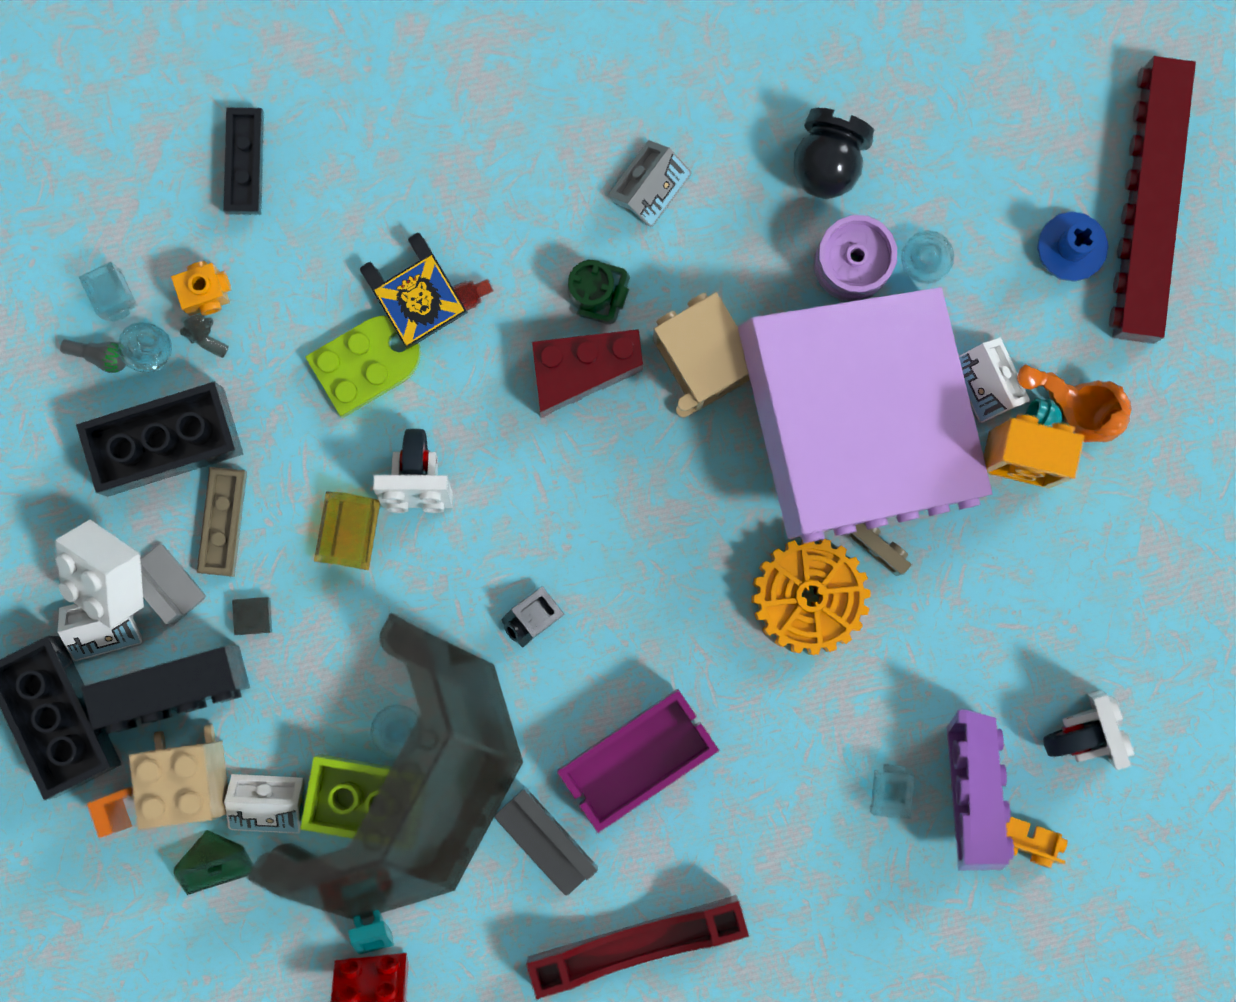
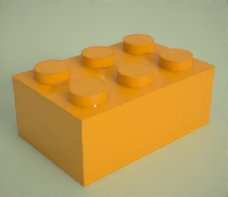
M1017 414L1016 419L1011 418L989 431L983 455L987 473L1048 489L1073 480L1076 476L1085 435L1074 433L1075 428L1066 424L1053 423L1052 427L1038 424L1039 419L1036 417Z

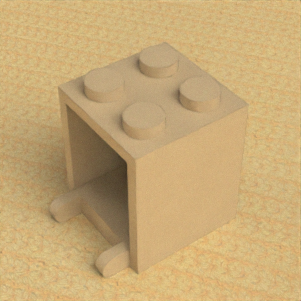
M706 292L690 300L687 303L689 307L677 315L675 311H671L656 321L658 326L654 328L653 342L685 394L679 399L676 409L677 415L681 418L688 417L750 381L738 326L717 292L710 296H707Z
M213 724L204 725L205 743L166 748L164 732L157 731L154 732L155 750L129 755L137 830L208 821L226 814L225 798L228 783L223 741H215Z

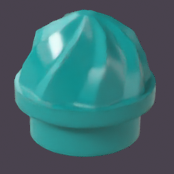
M1040 398L1034 399L1025 414L1038 418V424L1052 427L1053 423L1061 424L1062 421L1060 408L1053 400L1048 398L1044 400Z

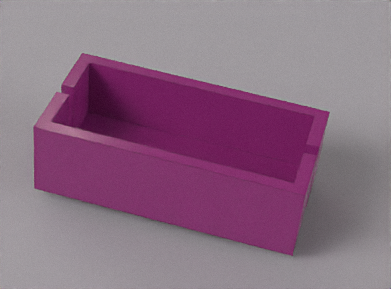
M679 689L674 690L558 769L557 773L573 797L577 799L582 793L586 799L581 801L579 806L597 833L720 751L701 722L695 725L691 723L697 716Z

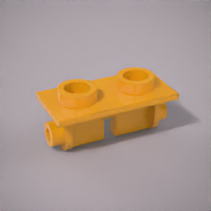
M1010 816V822L1006 823L1007 837H1011L1013 840L1014 856H1017L1018 851L1030 854V862L1047 868H1051L1052 863L1065 864V860L1057 858L1058 852H1065L1068 843L1067 839L1062 838L1061 833L1036 826L1033 837L1030 838L1027 835L1031 823Z

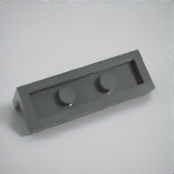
M527 787L523 788L496 813L495 819L564 895H569L585 879L588 880L598 871V866Z

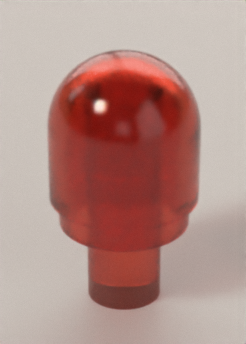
M489 279L474 284L472 280L464 281L453 286L467 311L482 303L480 297L494 292Z

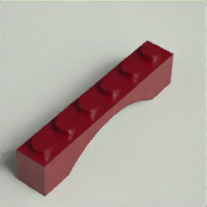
M734 895L530 955L527 958L526 965L537 1000L571 990L597 978L638 964L684 952L712 948L750 936L739 899Z

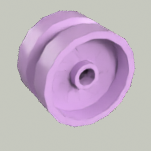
M851 215L839 219L826 230L815 253L814 271L818 282L829 295L842 301H858L872 297L885 285L897 264V245L887 227L872 217ZM851 255L858 256L857 262L851 259Z

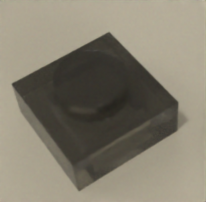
M270 597L232 600L234 635L272 633Z

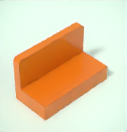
M133 786L87 803L99 839L132 827L123 799L134 795Z

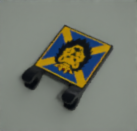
M419 232L410 236L408 241L420 261L384 282L380 272L371 262L366 263L360 268L362 275L371 287L407 350L468 313L426 240Z

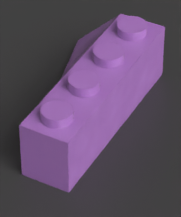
M958 710L946 727L958 871L1003 870L1009 865V860H1012L1014 856L1013 840L1011 837H1007L1006 823L1010 822V805L1008 800H1003L1002 786L1007 784L1006 766L1000 764L999 751H1002L1004 746L1002 729H997L995 717L969 710Z

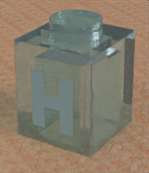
M112 262L79 276L96 315L103 320L119 321L130 314L129 310L138 306L121 269Z

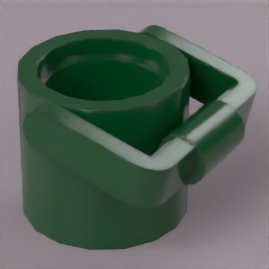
M597 260L582 261L573 267L568 278V294L570 301L578 309L576 314L605 324H613L617 320L619 311L623 310L629 292L627 288L630 280L628 272L621 267ZM612 273L620 275V279L618 285L615 286L614 293V278ZM610 303L611 307L608 316L595 313L603 310Z

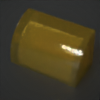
M326 491L314 562L369 570L380 508L379 500L349 493Z

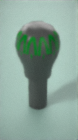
M64 339L60 346L61 353L85 358L87 362L94 364L107 373L122 371L128 363L127 350L117 342L83 344Z

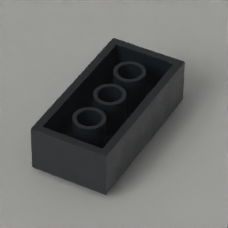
M215 381L76 424L95 492L107 497L244 455L224 387Z
M46 636L0 659V709L44 801L57 798L122 765L105 729L92 730L81 688L84 684L60 636Z
M224 646L81 688L92 730L104 728L106 734L138 727L136 720L139 719L141 724L171 718V710L176 709L177 714L206 708V700L212 699V703L215 704L241 698L240 691L250 688L240 647Z

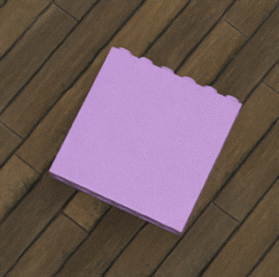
M942 287L753 317L738 326L788 539L801 537L803 543L824 539L823 532L834 530L835 536L856 532L855 525L863 523L866 524L868 530L888 525L887 518L896 516L898 523L918 519V512L928 510L929 516L950 512L949 505L958 504L959 510L981 505L979 498L993 494Z

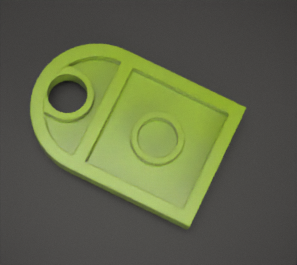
M388 316L370 318L305 356L341 418L348 416L404 383L414 374L418 367L421 354L419 343L402 352H395L391 349L390 341L397 332Z

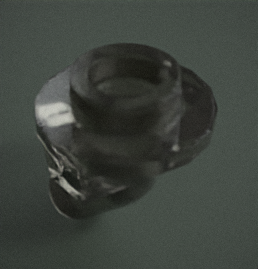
M199 314L183 322L185 327L180 329V335L189 338L191 344L197 343L201 348L220 358L225 356L229 346L208 336L214 323L212 318H204L203 315Z

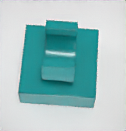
M378 909L373 910L374 920L369 925H363V919L359 914L354 915L353 923L356 928L348 931L350 944L359 955L394 946L392 932L384 922L383 916Z

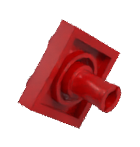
M407 953L335 960L330 1002H407L409 966Z

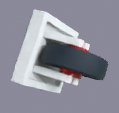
M406 429L402 450L400 452H393L391 475H374L373 489L382 508H387V511L393 513H405L409 511V508H423V511L427 513L444 512V508H453V492L448 476L438 475V456L436 452L428 450L425 430Z
M1102 690L1087 694L1092 707L1091 710L1063 718L1064 726L1062 729L1043 738L1045 750L1050 757L1070 754L1075 756L1077 762L1107 755L1109 762L1116 770L1130 767L1131 764L1128 757L1134 755L1128 734H1125L1124 730L1120 731L1117 721L1123 720L1116 698L1113 699V696L1108 697Z

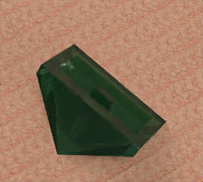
M209 830L204 832L174 867V875L187 895L256 873V868L244 846Z

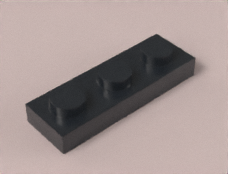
M226 108L223 211L226 214L261 215L264 111L262 108Z

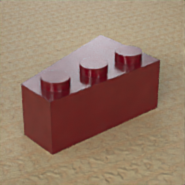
M639 329L532 342L542 418L643 370Z

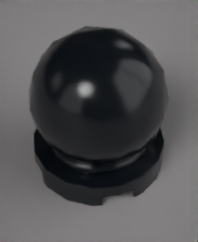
M813 108L810 110L804 123L805 129L810 134L801 140L794 152L793 171L798 184L807 194L822 199L839 197L852 190L860 178L863 167V158L860 151L868 150L872 146L875 130L867 122L856 116L851 115L850 120L846 121L833 117L834 109Z

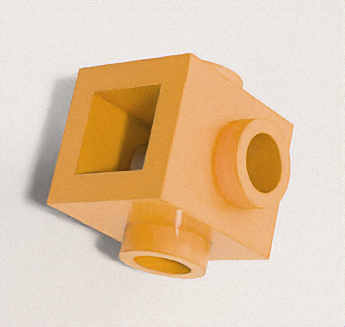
M206 261L196 262L187 266V271L171 276L181 309L189 316L201 313L203 316L211 315L221 311L222 305L230 303L227 292L232 291L229 278L225 271L220 272L213 263L207 264Z

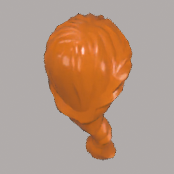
M1027 364L1019 370L1017 376L1019 385L1024 389L1030 390L1043 386L1049 392L1050 399L1060 408L1062 419L1069 426L1075 428L1074 433L1085 435L1083 442H1109L1127 429L1132 408L1131 402L1122 386L1111 381L1102 382L1099 380L1073 386L1066 384L1063 379L1052 372L1039 371Z

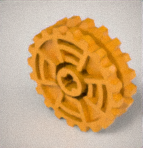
M827 539L820 540L818 544H815L814 541L808 543L801 541V545H798L794 540L785 544L784 552L779 548L771 552V562L764 561L761 563L759 569L762 572V576L753 579L752 585L758 588L757 594L751 596V603L758 604L759 610L754 613L755 619L764 621L765 626L762 631L768 636L774 634L776 636L775 644L780 647L790 644V651L801 654L803 649L806 648L808 655H819L820 648H823L826 652L837 650V642L847 644L852 640L849 633L861 630L863 624L859 619L861 615H868L870 609L864 605V599L871 597V591L863 587V582L868 579L866 572H858L856 567L860 562L856 557L848 559L845 556L846 548L840 545L833 549L831 548V541ZM809 586L813 587L814 594L819 596L818 602H811L812 607L806 605L807 599L802 597L803 590H810Z

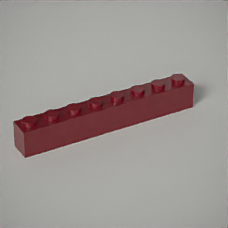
M1153 56L1144 67L1140 68L1138 73L1137 88H1141L1140 101L1136 102L1133 112V122H1137L1136 135L1132 136L1129 146V155L1133 156L1132 169L1128 170L1125 180V189L1129 190L1128 203L1124 204L1121 214V224H1125L1124 238L1121 237L1117 248V258L1121 259L1120 272L1116 273L1113 282V292L1117 293L1116 307H1112L1109 316V327L1113 328L1112 338L1155 344L1165 337L1196 61Z

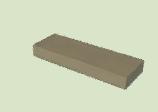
M209 467L197 573L235 577L247 471Z

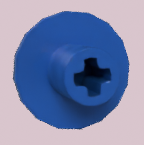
M1071 211L1058 214L1045 224L1039 234L1037 250L1040 262L1050 274L1060 280L1075 282L1087 279L1100 270L1107 258L1108 241L1105 231L1095 219L1087 214Z

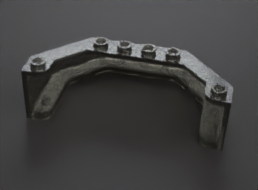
M390 613L380 632V644L386 653L406 663L420 716L350 846L316 856L296 844L283 843L272 851L261 855L246 878L281 898L352 920L356 916H360L361 919L374 916L373 911L376 910L384 913L455 891L523 764V758L516 740L495 665L405 616Z

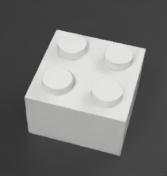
M92 520L86 521L55 540L56 564L60 578L59 590L65 600L75 603L85 610L89 617L99 620L109 628L114 627L144 607L139 552Z

